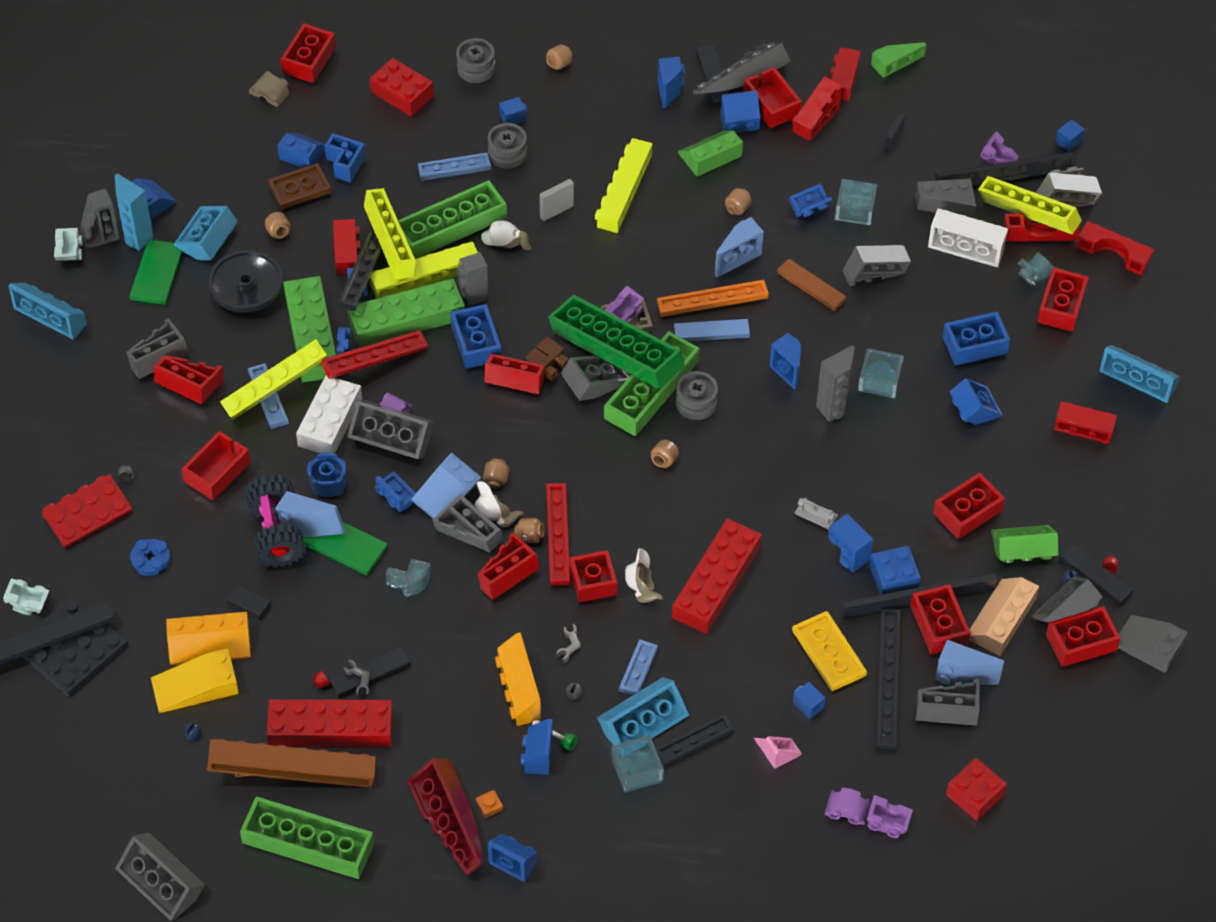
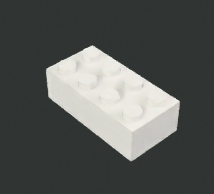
M937 209L931 225L928 247L998 267L1004 252L1008 228L947 210Z
M326 375L296 433L298 447L318 453L328 452L335 454L350 425L357 400H362L361 386L337 378L328 379Z

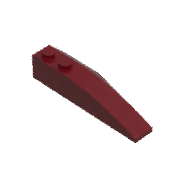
M433 758L409 778L407 782L424 819L431 823L433 831L440 835L443 839L442 843L446 848H450L454 859L464 872L470 875L483 864L481 844L473 813L449 759Z

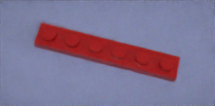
M418 330L322 359L321 365L328 379L425 350L428 344L421 331Z
M566 483L546 484L550 586L570 585Z

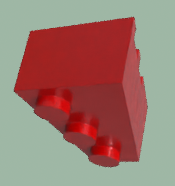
M824 76L800 112L793 118L792 132L811 141L839 110L842 85Z
M164 355L154 366V382L199 404H203L223 383V366H205L204 362L195 364L188 362V359Z
M513 532L509 536L510 539L507 543L501 545L497 555L494 558L491 557L478 573L481 590L492 600L539 570L537 554Z

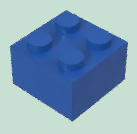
M909 546L871 554L869 567L879 595L919 588L921 577Z

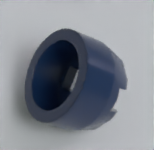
M1067 570L1063 573L1061 581L1064 585L1071 579L1070 576L1078 577L1075 571Z
M193 722L187 724L184 729L185 737L191 741L199 739L201 736L199 725Z

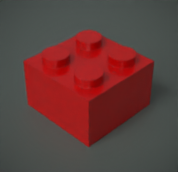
M608 550L569 558V570L578 603L617 595V580Z
M975 758L948 783L946 795L978 821L1004 796L1007 783Z

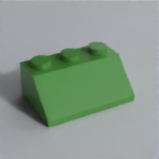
M721 131L679 150L678 154L698 177L741 157L743 141L734 131Z
M1049 525L991 530L996 557L1004 563L1014 562V559L1032 561L1033 558L1041 557V559L1047 560L1052 559L1053 556H1058V534Z

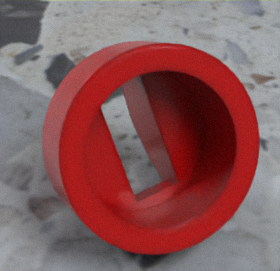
M1108 556L1104 559L1102 566L1110 573H1115L1118 570L1119 564L1115 557Z
M322 670L313 677V683L318 688H324L330 684Z

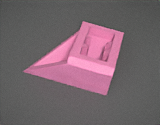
M770 736L766 739L754 738L774 769L802 754L791 738Z

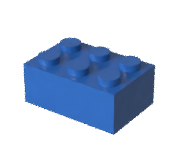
M487 304L450 312L451 327L465 369L486 364L490 354L501 356V345Z
M998 312L944 324L942 337L955 366L1008 354L1010 338Z

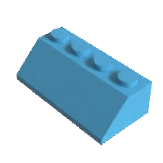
M116 174V197L125 243L129 247L141 250L147 244L148 239L151 240L154 237L146 193L144 189Z
M24 282L10 283L8 286L14 309L73 340L87 325L85 314L82 310L75 309L65 301H60L51 294L40 291L34 285L31 286Z
M1113 345L1106 346L1099 370L1103 374L1168 403L1176 390L1180 376L1173 372L1160 368L1156 364L1147 362Z
M662 677L600 715L597 719L606 737L618 752L625 756L689 716V713L674 681Z

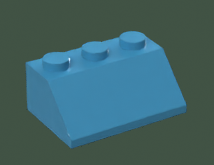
M200 206L175 241L174 246L197 260H212L238 221L228 206Z

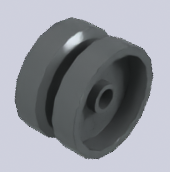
M472 38L465 40L457 47V71L463 80L470 83H480L492 77L495 71V51L488 41Z
M503 123L490 130L487 138L488 156L495 166L511 169L518 167L526 160L527 136L520 126L512 123Z
M698 371L682 376L677 383L676 407L678 412L690 420H702L711 416L717 407L718 385L716 380L711 375Z

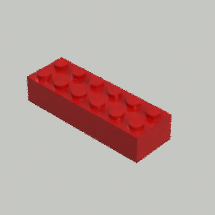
M727 518L672 605V618L708 634L759 551L762 534Z
M269 699L268 745H285L287 747L391 748L392 700Z

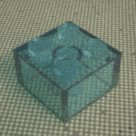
M842 179L836 205L835 220L871 225L877 184Z
M867 348L860 374L858 391L895 398L904 356Z
M650 735L611 746V760L624 793L663 782L664 769Z

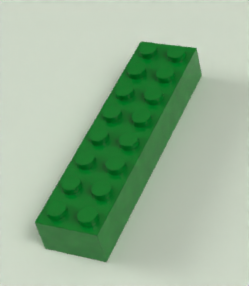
M574 294L548 316L553 333L658 389H661L685 366L680 349Z

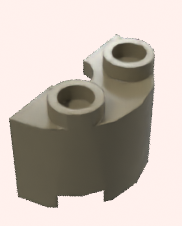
M266 71L249 89V94L258 98L262 96L268 103L276 107L290 93L287 88L288 82L283 78L276 77L269 71Z

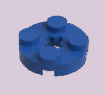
M350 327L338 328L337 355L352 350V343L349 342L351 338Z
M141 539L136 542V546L131 551V564L141 575L154 576L159 574V571L163 568L166 569L169 566L170 552L164 541ZM153 555L155 557H152L151 560H148L146 556Z

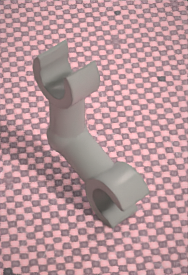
M574 624L572 632H568L566 627H564V635L570 639L572 644L567 648L559 649L556 653L557 658L560 655H566L563 658V663L568 662L570 655L581 647L577 637V628Z

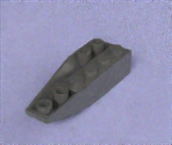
M771 42L767 45L763 43L756 47V51L745 53L743 55L744 58L712 76L710 80L698 84V88L693 90V94L720 92L744 86V79L756 74L761 77V72L773 67L779 69L791 61L782 43L775 44V42Z

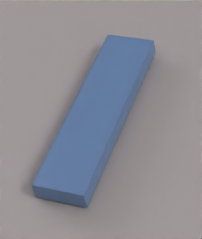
M488 152L418 163L421 181L491 170Z
M748 319L674 324L675 335L686 341L750 338Z
M266 363L247 368L251 381L268 371ZM277 392L260 402L270 429L289 424Z

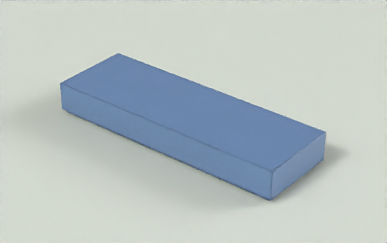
M639 639L619 686V692L633 696L641 691L657 653L658 645Z

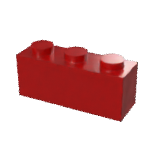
M840 47L839 54H835L833 64H835V67H831L830 77L832 79L830 80L842 85L841 99L849 101L859 66L861 51Z
M355 219L333 220L336 275L348 274L347 268L354 267L359 256L357 251H361L360 240L356 241V237H360L359 226H355Z
M490 354L485 364V382L539 394L544 384L545 365Z
M1061 401L1054 430L1110 444L1117 415Z

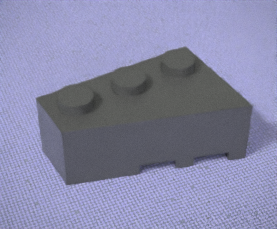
M971 179L917 182L915 197L918 210L936 213L937 209H942L974 219L976 203Z
M904 245L856 246L842 271L851 287L855 286V282L865 280L868 283L872 282V278L881 276L884 279L904 274L911 260Z
M481 252L460 258L455 281L460 289L459 293L462 300H465L467 306L489 300L487 264Z
M169 318L164 321L165 324L161 328L154 329L150 337L146 340L142 339L126 352L130 367L138 379L153 373L154 366L164 355L184 358L189 355L184 337Z
M461 494L432 519L437 531L489 553L504 540L500 528Z
M979 679L966 684L957 682L955 686L949 687L940 685L918 689L916 721L977 725L979 715Z

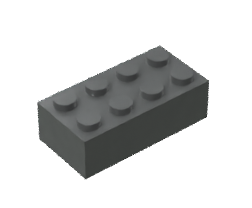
M357 400L347 437L421 459L425 458L434 421L367 400Z

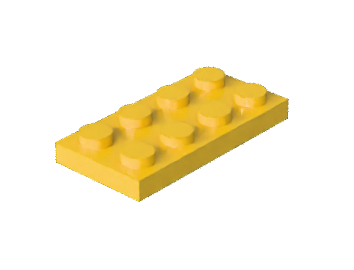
M828 611L792 627L793 633L831 691L867 676L866 669Z

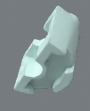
M78 228L56 229L55 261L82 260V249L79 246H83V237L79 235Z
M11 578L3 600L5 603L9 602L13 605V610L21 614L31 615L32 612L39 614L49 590L39 585L31 588L27 586L25 581Z

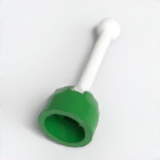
M534 720V721L532 722V725H535V724L539 723L540 721H539V720ZM553 731V735L560 739V744L563 748L571 751L575 747L578 740L577 736L571 733L561 735Z

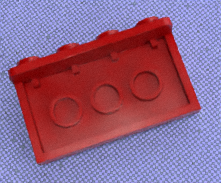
M110 474L98 477L91 485H83L77 490L78 492L72 495L67 494L61 498L60 502L56 504L51 503L43 509V519L48 522L64 549L132 511V507Z

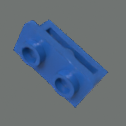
M821 183L788 198L797 218L800 216L808 217L816 209L822 211L828 208L829 203L833 200L832 197H827Z
M394 471L383 479L380 476L375 478L376 491L381 496L384 495L387 498L391 507H395L401 512L414 503L411 499L416 493Z

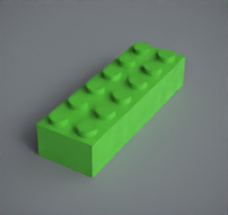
M488 180L398 220L414 258L417 259L491 226L495 221L506 219L507 204Z
M320 276L283 282L296 352L312 341L317 340L327 357L335 356L336 352ZM321 363L301 375L302 383L325 378L326 373Z
M454 278L359 303L356 311L347 309L348 321L358 347L362 348L418 330L425 331L450 324V312L465 309V305Z
M669 331L661 340L681 350L685 366L661 389L631 374L604 405V419L635 437L675 391L679 379L685 374L690 373L699 362L700 348Z
M257 796L240 830L243 844L356 879H360L374 846V837L371 831Z

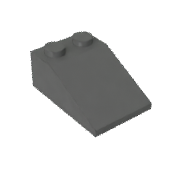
M596 355L570 358L561 373L580 401L595 399L621 387L629 378L626 371Z
M1073 576L1032 617L1036 620L1051 622L1092 610L1098 606L1102 595L1088 579Z
M1131 615L1119 633L1121 639L1118 648L1166 673L1183 647L1188 632L1168 622Z

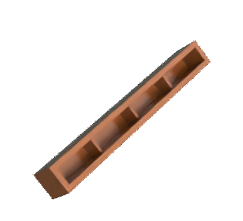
M211 739L207 771L372 788L376 757L368 754L356 755L349 754L348 752H329L324 749L309 750L305 747L290 748L285 745L271 746L265 743L252 744L245 741L233 742L224 739Z

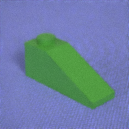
M926 43L889 45L877 49L872 53L871 65L884 78L924 57Z

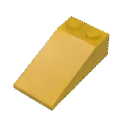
M228 648L204 654L151 677L159 713L239 694Z

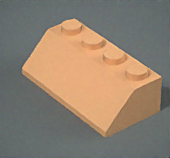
M1022 577L1001 579L969 629L971 633L969 641L1001 656L1035 602L1039 586Z

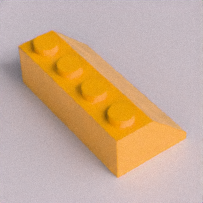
M247 612L167 619L170 666L181 665L204 654L226 648L229 650L231 660L251 658Z
M516 633L497 648L498 656L495 657V663L497 668H501L502 673L499 674L501 684L506 685L507 690H504L506 701L510 702L512 706L509 707L511 719H515L517 726L532 723L534 720L541 721V705L521 633Z

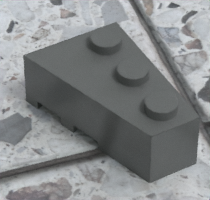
M106 189L88 194L79 229V235L83 237V247L85 250L120 239L113 204Z

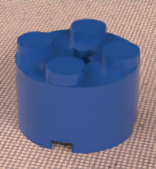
M326 452L318 454L315 459L310 460L307 466L309 486L313 494L318 497L342 495L347 485L346 465L343 459L341 460L334 453Z

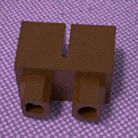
M547 336L524 358V361L545 365L544 378L546 377L553 381L558 375L556 367L559 366L564 369L569 358L564 355V348Z

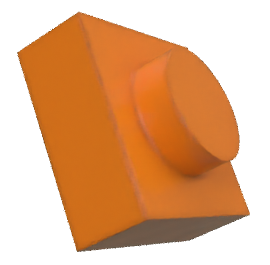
M494 790L475 798L476 804L484 818L503 810V805Z

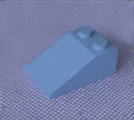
M752 217L740 221L717 250L715 261L716 277L762 255L764 231Z
M451 452L411 500L434 519L460 494L466 498L476 487L481 477Z
M286 491L275 508L280 523L283 526H286V524H291V527L297 526V529H301L303 538L343 534L345 532L338 508L335 505Z
M947 640L939 658L935 680L951 686H955L957 682L962 684L972 683L975 679H979V685H998L1004 660Z

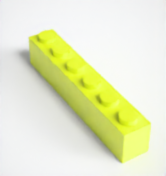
M632 138L630 144L626 145L625 155L619 161V169L614 171L613 182L609 183L607 195L602 198L601 209L596 211L595 220H597V228L618 233L652 157L653 143Z
M987 176L978 189L985 203L1015 214L1023 213L1028 219L1069 234H1073L1082 221L1076 207Z
M384 188L366 190L364 208L395 280L413 278L416 260Z
M470 242L415 259L413 278L395 280L390 267L376 270L370 277V286L376 299L444 281L456 276L460 258L478 252L474 243Z
M314 340L220 402L231 419L234 420L320 364L322 359L328 357L318 341Z

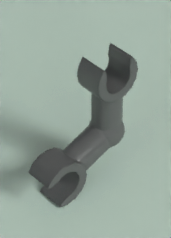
M348 660L349 664L354 667L350 670L344 667L345 673L361 677V683L356 689L357 696L359 697L360 691L366 690L368 698L370 696L368 688L370 672L357 667L353 660Z

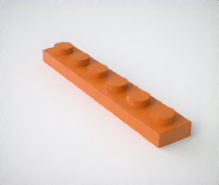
M759 280L657 298V306L660 316L664 317L767 299L769 293L765 281Z

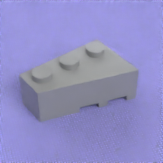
M1048 173L1036 192L1039 195L1073 207L1094 205L1102 194L1096 177Z

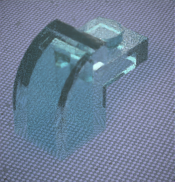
M1039 252L1029 262L1022 258L1017 263L1022 267L1018 274L1031 286L1044 281L1051 274L1052 269L1056 268Z
M411 559L407 572L387 568L386 584L394 588H402L404 596L416 595L422 592L428 584L431 576L430 563Z

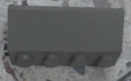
M853 345L821 362L816 407L829 422L839 419L845 414L855 350Z
M149 832L132 837L115 867L129 883L170 921H174L197 900L205 886L196 875Z

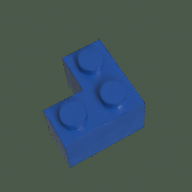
M334 133L331 134L325 144L326 160L334 162L335 178L351 183L366 158L365 143Z
M848 514L829 526V540L841 549L840 562L843 567L848 568L853 573L870 561L873 538Z

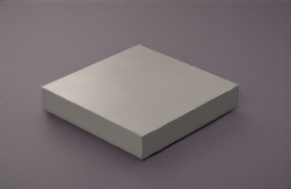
M571 179L540 193V218L543 221L574 206V183Z

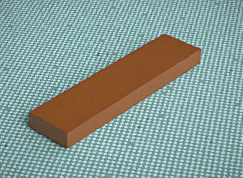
M788 259L777 269L779 275L833 311L846 301L845 295L791 259Z

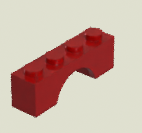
M1023 213L1005 214L1003 227L1008 228L1006 242L1077 241L1079 225L1073 234H1069L1039 222L1029 221Z
M1087 221L1080 232L1076 244L1077 248L1091 254L1100 250L1115 251L1124 258L1126 269L1142 276L1149 266L1154 249L1146 245H1142Z

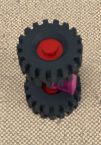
M269 474V477L263 475L261 479L255 478L254 483L250 482L249 486H246L245 494L249 512L251 511L252 515L256 514L257 517L264 516V521H262L263 532L259 531L257 536L254 537L257 560L260 564H265L266 567L270 565L273 568H277L279 565L284 567L285 564L290 566L293 564V561L298 562L299 558L304 556L306 550L301 529H297L295 525L292 527L291 524L283 526L280 523L275 508L286 491L295 493L294 485L291 479L288 480L287 476L282 478L280 474H277V476Z

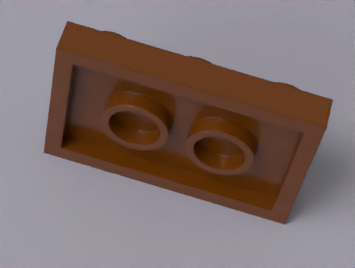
M318 163L268 179V185L281 210L332 193L331 187Z

